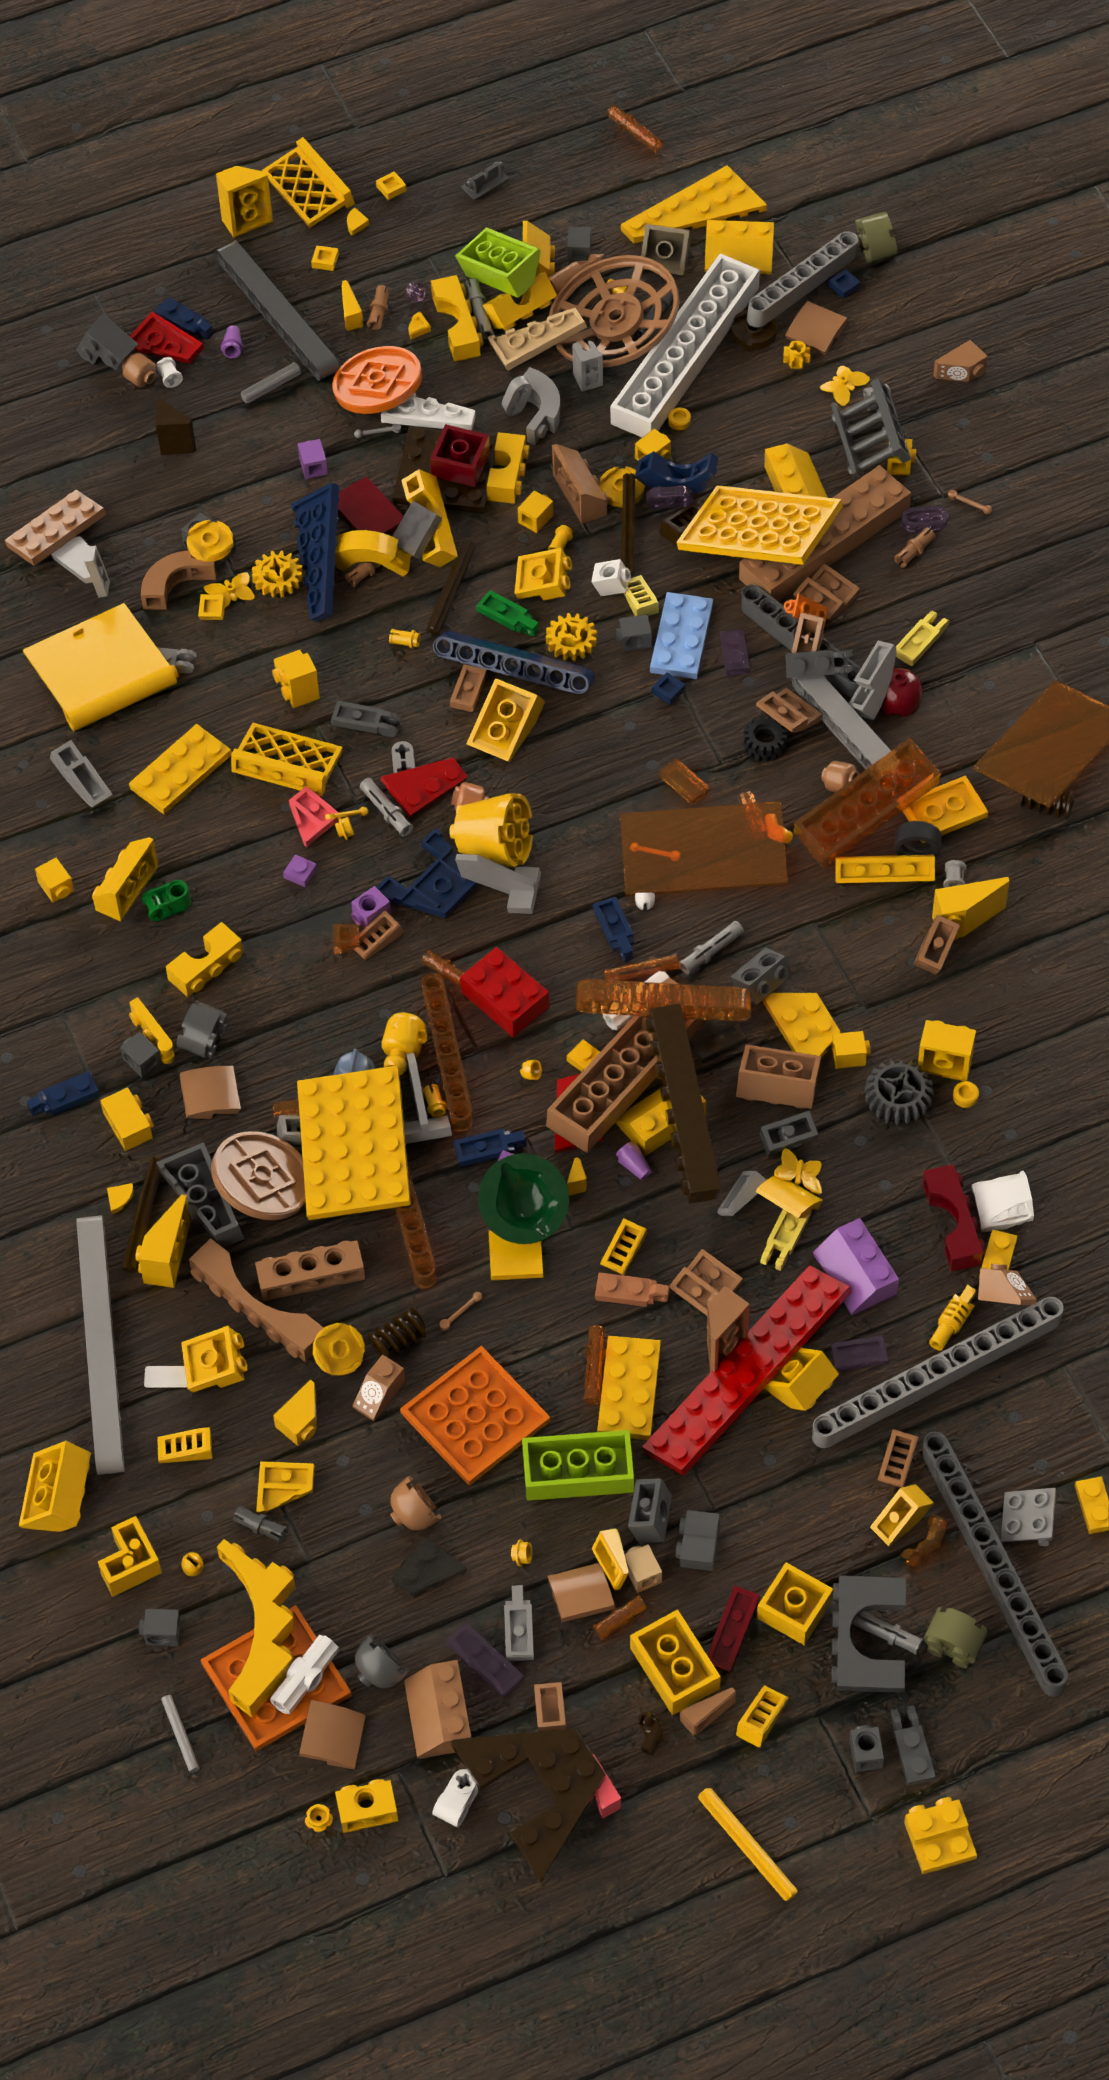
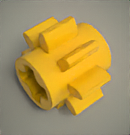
M791 341L789 347L784 346L783 362L788 363L791 368L802 369L805 363H810L811 348L806 347L803 341Z

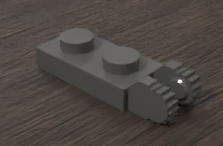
M832 649L785 653L787 678L833 675L835 673L854 671V665L834 666V658H849L853 656V650L833 651Z
M337 701L331 718V725L376 734L380 733L386 737H395L398 730L391 724L399 725L402 718L396 713L383 711L380 708Z
M914 1705L907 1707V1716L911 1724L910 1728L902 1729L900 1713L897 1709L891 1710V1719L895 1730L894 1738L908 1786L934 1781L936 1778L923 1729L919 1725Z

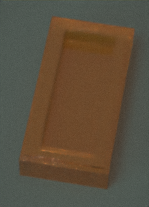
M677 758L659 771V777L691 805L710 792V787Z

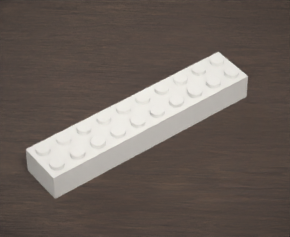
M719 254L678 311L674 324L666 336L650 350L610 406L612 425L642 438L654 428L657 431L668 418L670 411L675 408L732 327L735 316L745 309L750 299L759 289V269Z

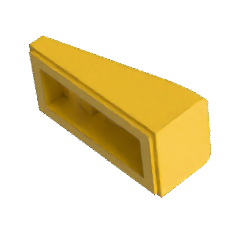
M342 281L345 327L347 331L363 327L362 310L348 281Z
M623 1218L600 1265L624 1276L648 1234L647 1229ZM627 1231L637 1236L636 1239L625 1236V1232ZM623 1240L632 1244L631 1249L620 1244V1241ZM617 1248L628 1254L624 1257L614 1251ZM611 1256L622 1261V1266L609 1261Z
M210 1427L158 1437L159 1463L212 1459ZM198 1441H202V1447L197 1448ZM187 1442H192V1449L187 1450ZM176 1443H181L182 1451L177 1452ZM166 1444H171L170 1454H166Z
M617 1529L600 1531L592 1550L615 1591L620 1590L629 1571L619 1532Z
M764 1685L739 1721L736 1735L757 1747H761L785 1707L788 1697ZM764 1698L767 1699L768 1701H770V1702L776 1704V1706L774 1707V1706H772V1705H770V1704L764 1702V1701H763ZM758 1708L770 1713V1715L758 1710ZM754 1717V1718L758 1719L759 1721L763 1722L764 1724H762V1723H760V1722H758V1721H756V1720H754V1719H752V1718Z

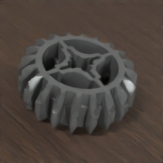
M890 1059L888 1066L881 1062L879 1069L873 1068L871 1075L867 1077L864 1089L865 1101L869 1104L871 1112L876 1111L877 1119L885 1116L886 1123L893 1119L896 1125H898L900 1120H904L908 1124L910 1118L917 1121L919 1114L925 1115L927 1108H930L934 1095L932 1080H928V1072H922L921 1065L914 1068L912 1061L908 1064H903V1060L900 1059L895 1064Z

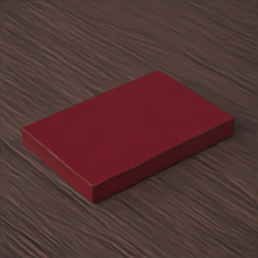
M367 476L339 492L338 514L354 531L367 530L390 535L396 531L404 517Z

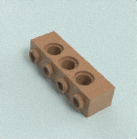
M357 1240L342 1241L337 1245L328 1247L318 1246L310 1251L291 1252L286 1256L277 1258L267 1257L255 1262L263 1301L365 1280L364 1266ZM334 1261H339V1262H341V1263H339V1264H337V1265H331V1264H330L331 1262H334ZM307 1267H315L310 1271L304 1270ZM283 1272H288V1273H289V1274L286 1275V1276H280V1275H279L280 1273H283Z

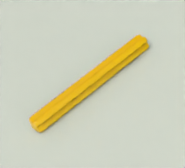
M711 1788L704 1789L698 1796L700 1802L785 1901L794 1898L798 1893L796 1887Z

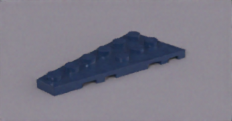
M332 482L291 504L292 511H295L297 516L294 519V525L296 528H299L297 543L302 568L306 569L307 575L303 578L304 585L309 587L307 602L310 620L316 622L332 616L334 608V569L336 566L337 515L340 497L339 485Z

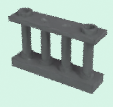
M879 378L871 382L873 392H871L870 396L847 409L842 410L835 402L831 403L833 410L831 417L835 425L838 426L850 464L847 468L853 479L857 478L859 480L864 476L863 471L891 456H897L902 463L911 459L890 391ZM875 403L878 405L877 413L849 427L847 418ZM880 421L884 423V427H882L880 432L855 445L852 436ZM886 438L889 440L888 448L860 462L858 453Z

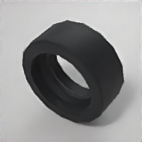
M906 822L896 829L894 851L898 856L934 855L936 859L940 854L942 833L939 828L927 822ZM912 840H919V841H924V842H927V843H922V844H920V843H913V842H910V841H912Z

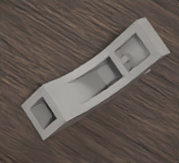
M529 367L523 375L532 386V391L527 401L536 405L539 411L526 427L527 442L536 445L540 438H544L547 430L555 433L559 426L561 416L560 395L556 385L548 376Z

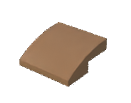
M807 301L793 320L785 336L786 339L791 341H803L806 347L827 355L835 338H839L848 318Z
M824 563L811 579L809 577L805 579L793 593V596L797 598V594H801L828 607L826 620L831 621L858 597L861 590Z
M785 688L778 694L772 691L756 704V706L791 732H800L820 722L822 717L819 711L788 688Z
M233 1066L204 1067L180 1073L186 1118L211 1119L213 1114L239 1113L241 1107Z
M701 1249L691 1264L680 1271L670 1284L669 1289L707 1316V1301L715 1291L719 1292L724 1286L735 1293L744 1282V1279Z
M600 1563L548 1576L554 1602H556L562 1623L615 1609L610 1588Z
M311 1700L299 1752L300 1756L327 1761V1765L355 1770L366 1715L340 1706Z

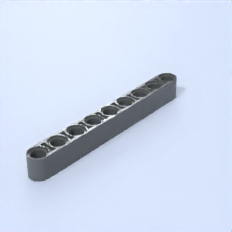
M236 240L215 250L216 258L222 268L318 381L336 373L340 369L338 361L331 351Z

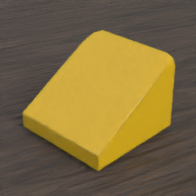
M578 1157L574 1158L567 1182L569 1195L586 1192L587 1189L586 1175L581 1160Z

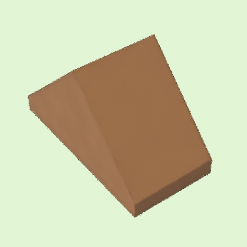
M800 613L791 653L819 651L823 640V617Z

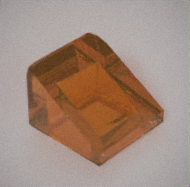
M333 924V954L360 947L358 924Z

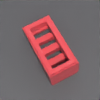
M606 1774L605 1780L595 1793L602 1818L621 1809V1797Z

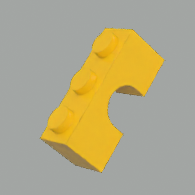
M546 272L536 273L534 284L522 295V300L519 304H516L510 293L498 295L482 306L494 329L503 328L505 331L514 327L516 320L520 318L524 320L534 314L533 310L538 307L543 309L552 304L551 300L557 297V294Z
M498 432L494 449L495 465L505 466V468H490L487 482V501L515 504L516 495H521L522 481H520V477L525 476L526 463L523 462L524 459H528L530 449L529 445H526L525 435Z
M222 922L203 936L205 950L209 953L206 957L194 959L186 952H183L166 966L168 980L187 997L191 996L194 992H199L205 983L213 977L219 976L225 967L239 960L244 953L242 940Z

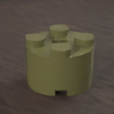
M879 212L855 220L858 233L860 232L857 235L859 238L858 244L860 248H865L863 255L866 263L897 254L896 239L892 235L891 229L893 228L887 212Z
M938 1607L924 1636V1641L929 1645L927 1651L937 1657H942L943 1654L953 1658L952 1662L957 1666L967 1668L969 1663H974L988 1630L984 1625L979 1629L974 1625L976 1619L952 1608H947L946 1612H942V1607Z

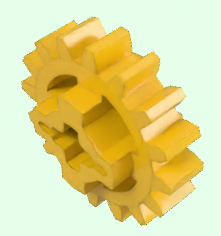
M271 551V556L268 557L263 554L262 561H255L256 566L252 567L253 583L256 584V589H262L263 595L270 592L272 598L276 596V593H280V596L284 597V592L293 594V587L299 589V582L303 581L302 565H299V559H293L291 553L284 556L283 551H280L279 555H275L274 551Z
M567 613L565 619L558 616V622L551 621V627L546 629V644H548L549 651H555V657L563 655V660L565 661L568 657H572V660L576 661V656L584 659L585 652L591 654L592 647L597 645V630H594V623L588 624V617L581 620L579 614H576L575 618H573L570 613Z

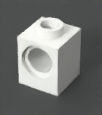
M621 559L595 563L592 584L601 596L627 592L631 574Z

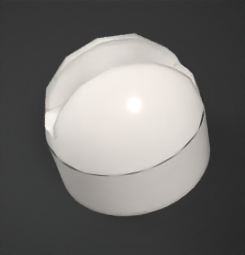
M635 893L637 907L643 910L644 904H646L647 910H650L655 902V893Z

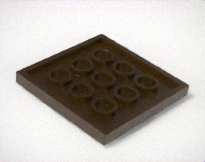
M409 426L393 494L394 504L411 505L406 499L402 479L418 469L431 474L430 457L442 430ZM489 435L490 454L475 487L437 478L445 509L485 514L487 482L490 468L495 467L494 449L497 436Z

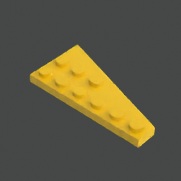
M727 165L622 223L621 231L635 244L643 242L646 224L678 229L692 226L695 229L707 226V220L726 221L728 217L736 215L744 217L748 216V212L756 210L759 213L767 211V204Z

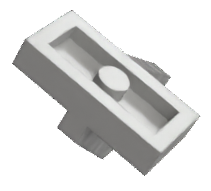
M79 536L74 537L51 554L56 562L84 583H93L98 598L108 596L110 580L96 545L89 546Z
M456 855L455 861L461 877L510 894L507 904L509 913L533 914L541 877L540 868L515 867L514 872L480 855Z
M414 1053L406 1054L418 1120L404 1123L405 1143L452 1136L448 1115L427 1119Z

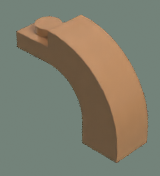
M189 551L176 552L157 561L148 570L142 582L141 600L143 610H167L169 592L180 582L187 580H216L215 561L205 562L193 558Z

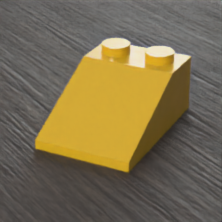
M495 678L466 744L510 762L536 724L545 701L536 694Z
M1004 877L935 889L933 921L936 915H939L959 924L960 927L954 940L966 936L1006 908L1009 878Z
M181 1194L146 1233L142 1246L138 1245L136 1261H139L138 1272L142 1273L144 1284L175 1287L192 1221L187 1195Z

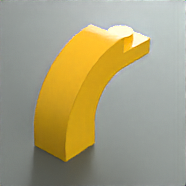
M357 530L336 536L335 567L342 571L358 562H374L385 566L402 577L409 572L412 555L397 546L398 539L376 531Z

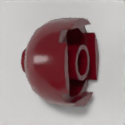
M894 668L888 691L880 710L892 716V713L900 714V717L913 714L920 707L923 698L922 684L918 677L910 670Z

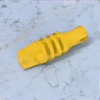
M967 1285L960 1297L956 1294L952 1297L938 1319L939 1326L929 1341V1345L932 1348L942 1351L952 1334L960 1331L975 1305L971 1304L976 1293L974 1288Z

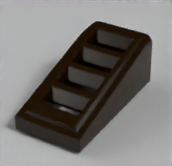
M691 503L663 519L659 533L673 545H677L676 542L694 518L690 513L695 516L700 507Z

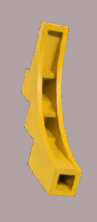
M223 1539L217 1546L219 1558L235 1572L245 1586L255 1613L254 1638L250 1655L241 1674L228 1692L231 1702L253 1717L287 1678V1671L294 1662L292 1652L281 1645L295 1629L293 1613L287 1607L281 1605L296 1589L294 1574L283 1565L279 1567L274 1562L266 1569L265 1565L258 1559L253 1558L252 1560L246 1556L245 1551L238 1544H230Z

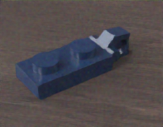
M170 297L154 310L155 314L189 335L198 334L206 340L213 335L212 325L207 323L203 316Z
M613 897L592 904V909L609 946L613 951L619 950V954L624 962L633 959L631 945H634L633 932L617 898Z
M87 1071L37 1093V1096L27 1101V1105L32 1116L44 1111L46 1114L52 1113L54 1115L95 1098L100 1093L90 1072Z
M503 1129L453 1141L460 1167L499 1158L503 1150L513 1154L515 1150L527 1146L524 1131L510 1133V1131H503Z

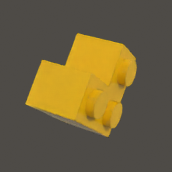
M297 650L274 659L275 669L272 670L273 677L276 683H281L282 695L285 701H290L293 708L320 699L317 670L308 653L302 654L301 650Z
M136 1516L111 1527L115 1543L120 1551L98 1561L101 1575L112 1597L162 1573L159 1560Z

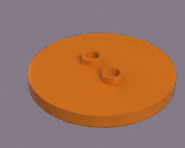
M395 346L375 347L362 351L348 359L336 372L332 388L337 402L346 410L361 414L379 413L399 406L408 400L419 388L423 372L418 358L409 350Z

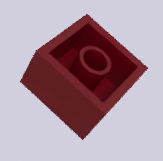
M445 424L430 457L431 474L439 479L475 487L490 454L489 435Z

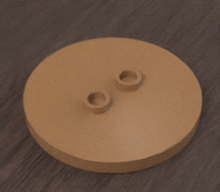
M248 1131L228 1137L216 1150L211 1163L213 1182L221 1196L238 1211L258 1219L280 1220L296 1214L305 1205L303 1157L286 1141L271 1134Z

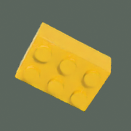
M678 1610L630 1635V1649L672 1715L720 1690L721 1676Z

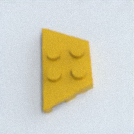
M770 993L762 1000L793 1052L821 1056L822 1058L827 1053L828 1047L832 1045L833 1034L840 1033L839 1028L817 993Z

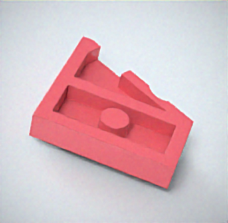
M307 786L289 800L290 809L303 844L306 847L339 821L338 818L326 820L325 814L338 812Z

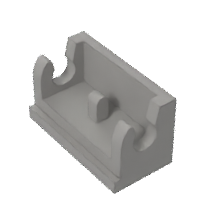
M588 341L590 348L588 351L583 350L579 342L572 344L573 375L582 392L603 386V355L601 352H598L592 341Z

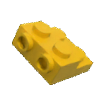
M562 548L518 556L514 593L516 597L523 599L540 595L543 601L564 597L566 589L570 588V580L567 575V571L572 569L570 557L566 556Z
M229 1326L181 1342L187 1387L192 1393L213 1385L223 1388L244 1380L243 1372L248 1369L246 1360L240 1353V1349L244 1347V1341L240 1333L235 1332Z
M951 1797L942 1798L935 1803L936 1806L927 1809L924 1805L912 1807L909 1810V1814L905 1815L904 1823L922 1874L977 1858V1853L968 1831V1822L959 1799L952 1801Z

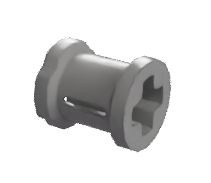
M959 860L946 862V880L943 882V887L964 885L965 881L963 879L966 872V864Z

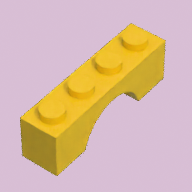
M457 275L431 280L432 298L437 312L450 314L458 320L456 325L448 330V343L454 362L481 356L480 346H483V339L481 333L476 332V329H478L475 316L471 317L472 308L469 299L465 300L466 290L464 284L459 283Z
M418 469L402 479V484L408 502L412 503V501H415L442 518L422 553L423 561L442 567L457 558L458 555L437 477Z

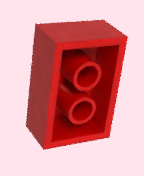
M497 947L460 976L461 993L513 1038L549 1008V991Z

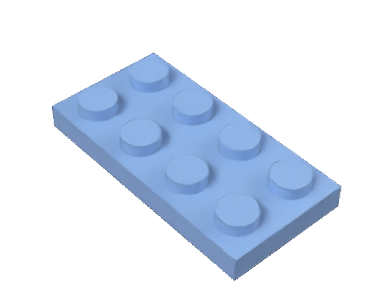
M666 593L651 660L650 673L664 675L668 672L676 677L697 679L713 608L712 598Z

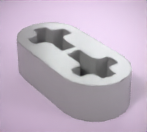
M525 376L514 378L503 397L501 404L509 416L519 414L524 409L530 396L532 386Z
M406 741L397 742L392 747L393 773L402 771V768L407 770L415 768L413 747ZM401 751H405L406 759H401Z

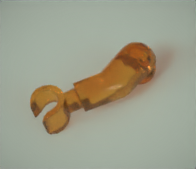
M932 1515L928 1520L930 1529L926 1539L917 1544L918 1547L915 1549L909 1548L902 1552L901 1557L905 1559L910 1558L905 1561L906 1564L917 1566L921 1561V1556H925L940 1547L947 1529V1521L943 1517Z

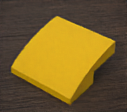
M775 1176L767 1179L755 1191L797 1218H806L811 1209H819L823 1202L822 1199L796 1185L793 1181H782Z

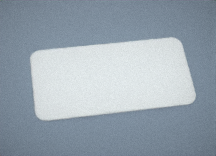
M147 1366L145 1368L144 1386L146 1388L187 1387L185 1366Z

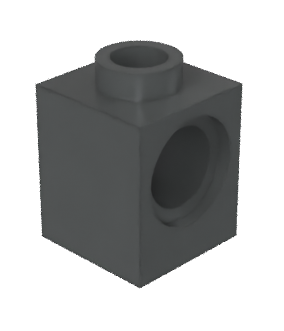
M569 227L568 262L588 261V257L591 254V227Z
M648 614L619 618V628H616L617 642H622L623 651L651 648L652 633Z
M141 1032L127 1038L123 1045L120 1046L123 1060L141 1078L162 1064L159 1050Z
M145 1610V1619H140L139 1634L144 1636L146 1645L179 1646L181 1627L179 1610Z
M863 1725L855 1728V1730H851L849 1741L855 1772L883 1769L884 1756L879 1728ZM868 1743L873 1749L865 1751L859 1745Z

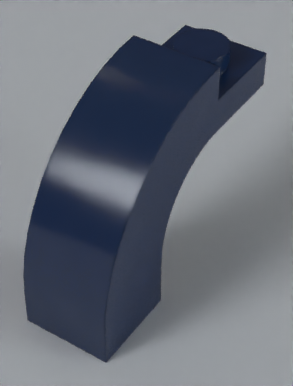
M653 451L639 459L635 478L644 485L662 493L676 495L699 493L706 490L708 480L715 476L718 457L711 453L695 463L681 465L672 463Z

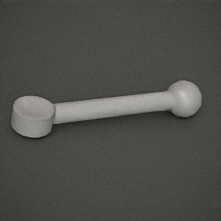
M393 424L392 427L365 431L357 429L354 432V436L361 438L363 435L389 431L399 433L401 432V424Z

